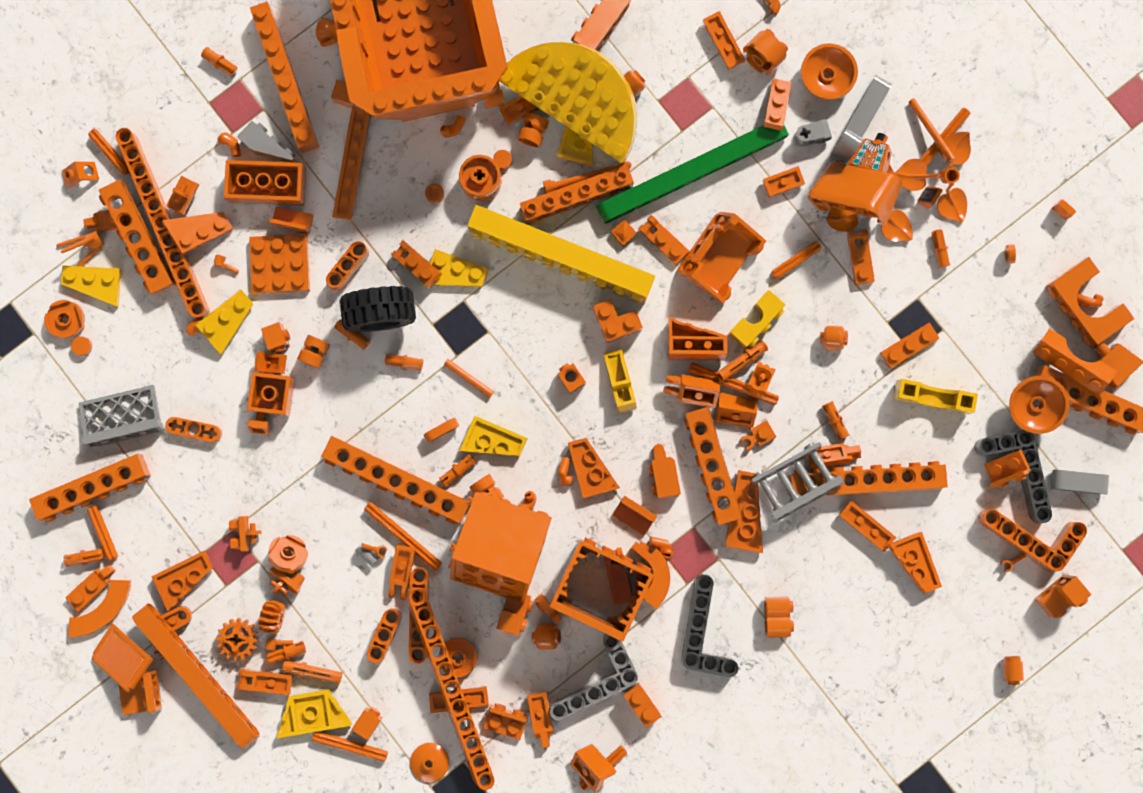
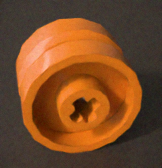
M473 155L466 159L460 167L459 180L464 193L472 200L488 201L500 191L502 184L500 168L496 161L489 156Z

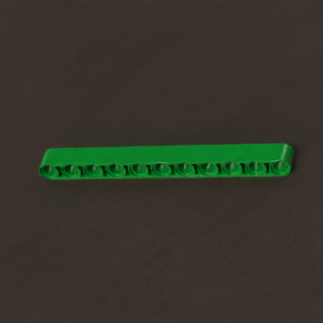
M785 125L782 131L760 126L598 204L596 208L604 224H607L787 138L789 133Z

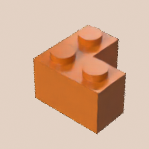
M611 299L593 306L594 314L606 344L643 329L636 310L618 317Z
M1063 574L1034 600L1049 617L1060 618L1066 614L1068 607H1082L1088 602L1087 598L1092 594L1077 576Z
M527 594L524 604L506 598L496 629L519 636L520 632L524 633L528 622L525 619L527 611L531 612L534 603L531 600L532 596Z

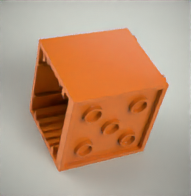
M475 492L474 497H468L466 504L471 506L457 544L452 542L449 550L453 551L448 566L450 568V580L524 604L552 517L543 511L535 512L529 510V507L519 504L517 506L511 504L509 500L504 498H493L486 492Z
M585 537L584 540H579L549 607L623 642L654 574L651 573L650 567L640 562L635 565L632 563L633 560L621 553L618 557L614 555V550L604 545L602 548L596 546L597 543ZM591 552L596 557H599L600 554L627 566V570L634 574L635 590L632 598L633 601L629 603L622 613L611 618L608 616L607 619H604L572 604L573 599L569 598L567 583L570 572L573 570V565H577L579 562L578 559L585 558L587 553Z

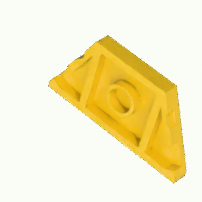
M329 689L290 695L285 712L283 713L279 732L277 733V739L352 725V721Z

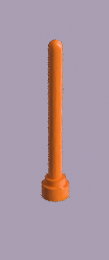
M626 161L556 182L549 179L543 181L545 193H549L625 165L631 168L632 164Z

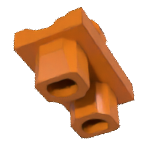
M181 175L176 187L172 190L173 193L166 206L185 215L199 184Z
M758 361L747 385V388H749L748 393L756 398H759L760 394L765 395L776 369L770 368L767 364L763 365Z
M239 516L238 519L229 521L230 531L239 530L240 538L230 539V548L240 551H251L250 537L251 543L257 542L256 535L262 534V531H256L255 523H250L249 531L248 516Z
M273 566L271 567L269 574L276 579L270 582L275 587L272 591L273 594L276 595L280 591L286 595L288 592L286 588L295 595L300 592V586L305 580L304 576L296 572L290 579L285 575L287 572H282Z

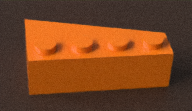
M601 0L599 5L595 4L591 11L592 15L590 18L586 17L581 25L582 29L574 33L571 41L600 52L604 41L607 42L614 29L612 26L616 27L628 10L631 0Z

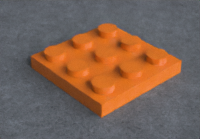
M307 234L249 237L252 294L310 291Z

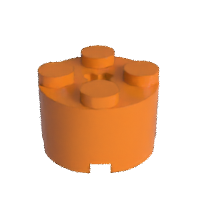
M770 29L758 32L743 47V54L747 53L748 57L746 60L750 66L759 73L767 72L766 75H770L786 59V52L788 51L787 45L780 42Z

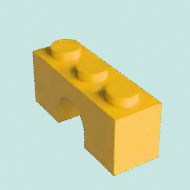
M768 290L754 305L760 312V322L751 324L742 318L728 334L744 349L748 345L752 348L759 340L757 338L759 333L763 332L765 334L772 326L770 324L773 318L777 320L785 312L783 310L785 304Z

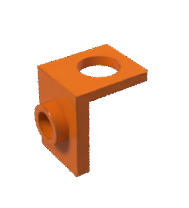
M75 161L62 170L66 188H71L82 180H99L95 162ZM84 166L91 168L92 176H88L84 172Z

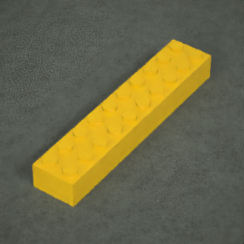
M475 205L467 225L469 232L472 234L471 237L482 241V239H486L490 245L498 248L500 245L506 247L507 251L512 254H524V258L535 262V259L539 260L545 267L552 269L554 266L559 268L560 272L570 276V274L578 276L577 279L588 283V280L592 281L598 288L605 290L607 287L613 290L612 293L621 297L627 295L631 297V301L639 304L646 302L656 277L478 205Z

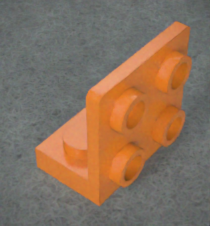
M157 670L145 671L135 688L130 689L129 692H126L119 685L123 715L145 711L149 713L162 709Z

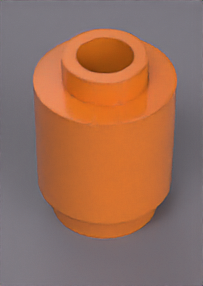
M1004 656V681H1008L1009 685H1019L1020 681H1024L1021 657Z

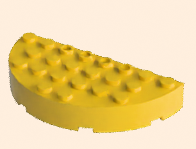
M550 42L530 47L507 62L508 69L502 75L499 82L620 163H624L627 160L636 135V102L629 83L620 69L610 59L585 45L569 42Z

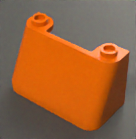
M836 160L828 165L810 190L807 199L821 211L832 210L833 207L860 213L866 218L876 217L878 218L877 223L887 225L903 182L897 177L898 174L892 171L885 173L846 165L844 162Z
M719 212L711 219L677 271L681 276L711 297L724 303L731 296L732 289L728 284L748 255H757L763 250L766 240L735 213Z

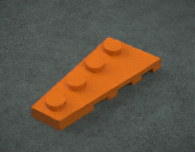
M738 470L734 491L743 519L728 523L724 546L763 553L758 484L753 486L751 483L755 473Z

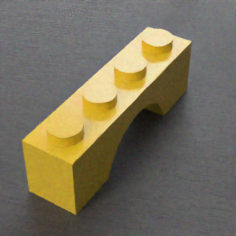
M899 379L896 382L893 399L963 414L975 413L978 394L961 390L941 389L917 381Z

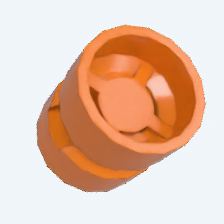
M526 113L523 121L524 128L520 129L517 139L526 145L539 148L543 140L542 133L546 132L549 121L539 115Z
M307 335L304 341L305 348L300 350L297 359L320 369L324 361L322 356L327 354L330 344ZM312 346L319 349L318 354L310 351Z
M490 474L469 487L474 495L475 492L489 491L493 498L499 499L504 497L499 487L494 486L495 481Z

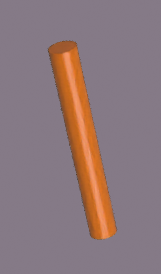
M449 359L445 361L444 366L486 396L491 398L494 394L493 390Z

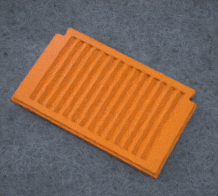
M113 623L93 651L94 656L91 658L126 692L135 688L153 661V658Z

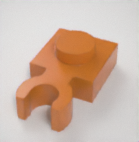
M766 420L750 429L752 435L743 436L740 441L749 440L750 445L745 450H750L755 442H757L758 446H761L777 436Z
M542 593L535 598L537 600L535 603L537 608L542 613L545 611L555 624L562 620L556 610L549 607L550 602Z

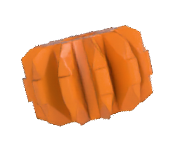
M266 601L264 603L258 622L260 631L269 634H277L285 617L284 604L278 601Z

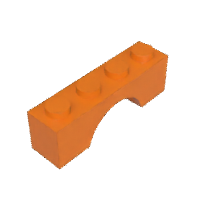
M1050 328L1032 352L1099 396L1110 384L1117 372L1102 361L1086 362L1077 358L1069 350L1066 338Z

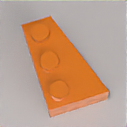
M669 317L668 360L725 361L727 357L726 335L705 328L695 327L690 323H683Z

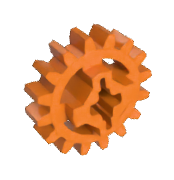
M237 618L236 622L234 619H230L229 624L223 623L224 629H218L221 636L216 637V640L220 641L217 648H223L221 655L227 653V659L234 656V661L239 660V657L242 660L246 659V654L249 656L253 655L251 649H257L258 646L255 645V642L260 641L259 638H255V635L259 633V631H253L255 624L249 626V620L246 619L242 622L241 618ZM232 627H234V628H233V632H232L231 634H229V635H226L227 632H228ZM238 636V638L245 640L238 642L231 638ZM248 643V647L241 652L243 645Z

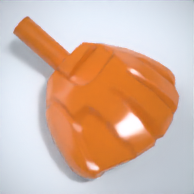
M321 18L315 29L320 45L328 47L336 44L338 39L334 20Z

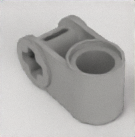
M826 119L800 126L793 136L794 143L800 147L824 143L832 139Z

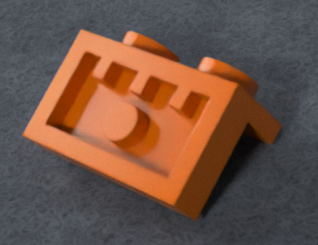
M1022 450L984 464L992 481L989 484L990 488L997 486L998 489L1007 486L1009 484L1008 481L1013 479L1015 482L1027 478L1026 474L1031 471Z
M495 703V705H490L484 729L521 740L528 716H525L523 711L514 709L512 712L506 710V706Z

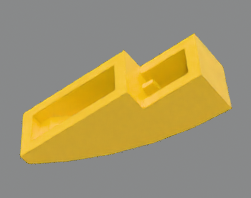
M622 349L604 353L605 364L618 413L637 409Z

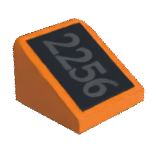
M928 186L924 189L917 202L930 209L936 203L943 189Z

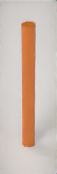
M915 98L911 99L908 102L946 159L949 162L955 160V156Z

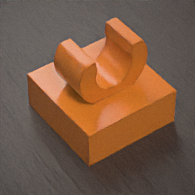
M257 412L256 420L249 419L247 426L250 433L270 435L271 427L268 421H266L265 413Z

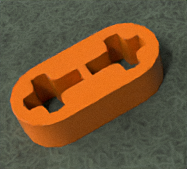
M454 417L426 432L423 436L427 443H430L455 430L460 425Z

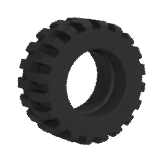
M381 286L360 289L342 295L339 300L342 326L346 331L371 332L400 328L412 324L416 319L414 296L412 290L408 287Z

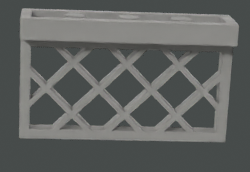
M154 385L78 403L84 436L82 437V444L89 449L164 431ZM150 391L151 398L146 404L140 400V397L144 392ZM131 396L134 400L128 408L121 404L125 397ZM112 400L115 402V405L110 412H107L102 407L107 401ZM138 401L145 405L139 415L132 411ZM94 405L97 408L89 417L86 415L85 407ZM119 405L126 409L121 419L113 415ZM150 408L154 411L155 418L146 420L143 418V415ZM100 410L108 414L102 423L94 420ZM130 412L137 416L132 424L124 422ZM111 417L118 420L114 428L108 429L105 427ZM92 422L100 425L95 433L89 434L88 427Z

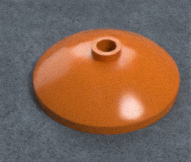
M827 43L816 46L807 53L801 65V79L805 88L815 97L824 100H835L848 94L854 87L858 77V66L854 56L846 48L837 44ZM828 73L830 78H825L824 74Z
M1032 376L1022 380L1013 389L1009 399V411L1014 422L1023 430L1034 434H1044L1057 429L1065 421L1070 407L1069 396L1065 388L1058 381L1047 376ZM1035 400L1039 401L1038 407H1034L1033 402Z

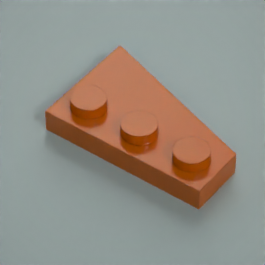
M224 212L162 220V224L181 255L233 230Z
M587 438L568 442L583 498L620 488Z
M917 532L886 544L922 593H928L942 587L922 532Z
M206 550L151 576L167 611H170L214 568Z

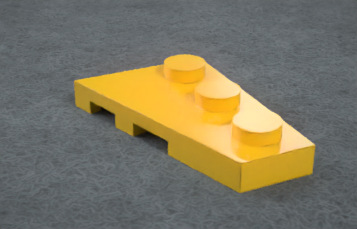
M435 249L430 261L442 273L434 283V285L483 287L489 268Z
M239 289L195 326L221 355L253 306V303Z

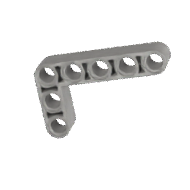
M875 75L833 148L832 155L848 163L863 141L862 137L889 92L892 83Z
M604 635L603 643L616 672L552 703L550 715L554 720H564L636 684L638 675L622 641L617 639V643L614 646H609L606 640L610 635ZM620 653L626 656V660L621 664L615 661L616 655ZM628 671L634 673V678L631 681H626L623 678L624 674ZM609 680H614L617 686L615 689L609 690L606 687V683ZM593 688L597 689L599 696L591 698L588 692ZM575 697L582 700L581 705L578 707H574L571 704V700ZM556 706H561L564 709V713L556 715L553 709Z

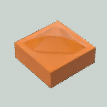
M1063 199L1052 207L1065 220L1071 218L1076 213V210Z
M625 219L610 232L622 246L637 235V232Z

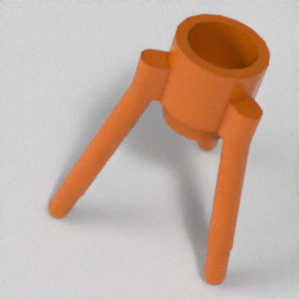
M94 231L58 243L56 247L78 242L62 249V254L84 244L89 250L93 248L78 264V266H82L94 254L102 250L100 246L104 242L98 232Z

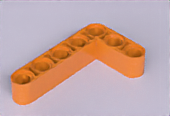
M994 509L982 510L978 515L979 523L1049 571L1063 570L1087 534V527L1084 523L1068 522L1051 547H1049ZM988 513H991L993 516L991 523H988L986 520ZM1004 524H1007L1009 527L1007 534H1004L1002 531ZM1075 525L1078 528L1077 535H1074L1072 532V528ZM1021 535L1025 538L1023 545H1020L1018 542ZM1064 541L1068 545L1066 551L1062 550V543ZM1037 546L1041 549L1039 556L1035 555V548ZM1055 557L1057 565L1052 567L1051 560Z

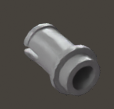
M362 542L355 550L356 555L362 557L372 567L379 557L372 551L362 548Z

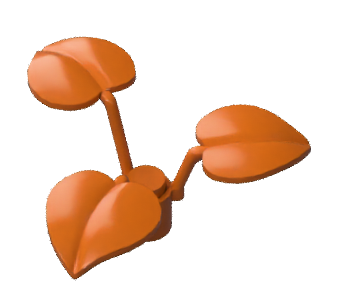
M957 132L944 139V142L955 156V160L952 162L946 160L949 168L941 170L940 174H926V164L916 158L907 160L896 171L897 177L903 182L902 186L911 191L923 189L926 186V178H939L942 183L949 184L946 188L947 194H942L938 198L937 209L943 217L957 222H963L966 217L967 197L960 188H953L950 191L951 187L954 186V183L960 177L959 171L952 164L961 165L969 159L971 153L969 132ZM939 148L940 155L946 158Z
M889 164L888 171L894 172ZM832 207V210H829L826 222L834 230L848 232L858 225L856 215L860 213ZM893 210L887 225L881 224L883 236L890 241H910L913 239L911 223L906 214L901 210Z

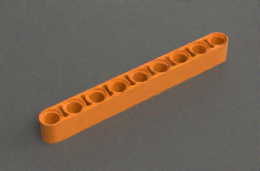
M147 603L132 616L135 624L239 747L245 749L260 736L253 723L153 605Z

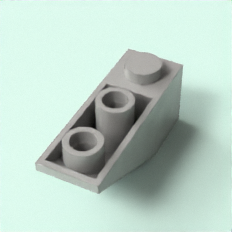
M252 120L237 136L256 155L283 162L297 163L293 158L295 154L288 148L284 150L280 146L281 141L274 135L270 137L266 133L268 130L260 122L256 124Z

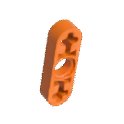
M178 417L169 418L165 424L166 430L175 435L208 442H217L222 437V430L216 425ZM177 420V424L183 425L185 427L184 429L176 428L174 431V428L171 427V424L175 423ZM193 424L199 427L196 435H191L189 432V427ZM213 428L214 432H217V435L213 436L212 439L210 435L203 434L204 430L212 431Z

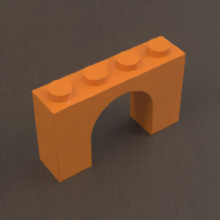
M1087 257L1047 284L1046 287L1048 288L1049 295L1060 304V310L1071 319V325L1082 334L1083 341L1087 345L1094 347L1135 318L1124 303L1115 306L1098 318L1088 316L1080 309L1077 301L1079 289L1084 283L1100 273L1090 257Z

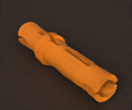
M759 341L752 348H747L743 351L742 355L717 371V377L720 381L724 382L747 364L755 362L757 357L768 351V346L764 341Z
M288 660L284 661L282 672L296 674L300 678L305 676L340 684L343 672L307 665L306 662L301 664Z

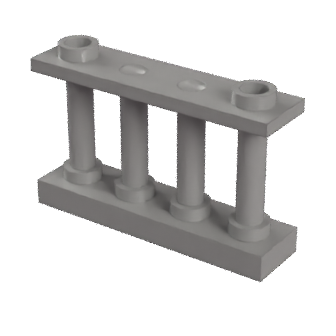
M812 442L804 447V451L765 472L761 470L753 475L752 485L755 486L760 483L774 507V512L771 513L774 523L843 486L844 481L840 475L837 477L832 476L817 451L821 449L822 445L820 442L816 444ZM809 455L825 479V484L819 487L814 485L800 461ZM791 465H794L808 488V493L803 496L797 494L783 471ZM777 474L791 498L790 503L786 505L780 504L766 480L767 478Z

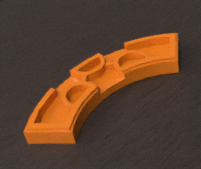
M110 580L108 592L96 609L86 615L69 618L68 637H78L94 633L112 622L127 601L132 580Z

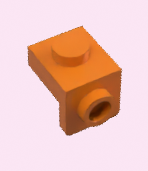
M257 352L254 369L255 371L285 374L287 355Z

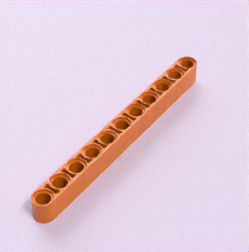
M120 128L115 135L117 143L188 313L196 319L204 318L209 314L210 310L187 254L181 255L174 242L167 245L166 241L170 235L165 227L159 228V223L162 220L172 218L138 137L130 129ZM130 135V139L124 142V137ZM137 152V156L131 159V154ZM144 169V174L138 176L139 170ZM152 186L151 191L145 193L146 187ZM155 203H159L158 209L152 211V206ZM180 254V260L174 263L175 255ZM187 271V278L181 280V274ZM194 288V296L188 297V291ZM198 306H202V312L196 315L195 309Z
M411 587L406 592V600L472 779L482 790H489L493 787L495 779L427 594L421 588ZM415 591H419L420 599L414 602L412 594ZM425 609L427 617L424 620H420L419 612ZM429 628L434 630L431 638H427L425 634ZM439 646L440 654L434 657L432 651L435 647ZM442 665H446L447 672L443 675H440V667ZM453 683L454 690L451 693H447V685ZM459 701L461 703L460 709L453 711L454 703ZM463 720H467V727L460 729V723ZM473 738V739H474V744H473V746L467 748V746H466L467 741H468L469 739ZM476 757H481L480 764L474 766V759ZM487 775V781L484 784H480L481 777Z

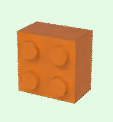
M252 372L247 410L290 416L295 378Z

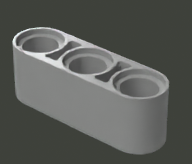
M1053 470L1051 489L1108 495L1109 475L1067 470Z

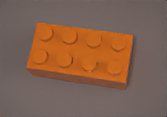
M226 160L224 199L229 203L305 204L306 167L303 163Z

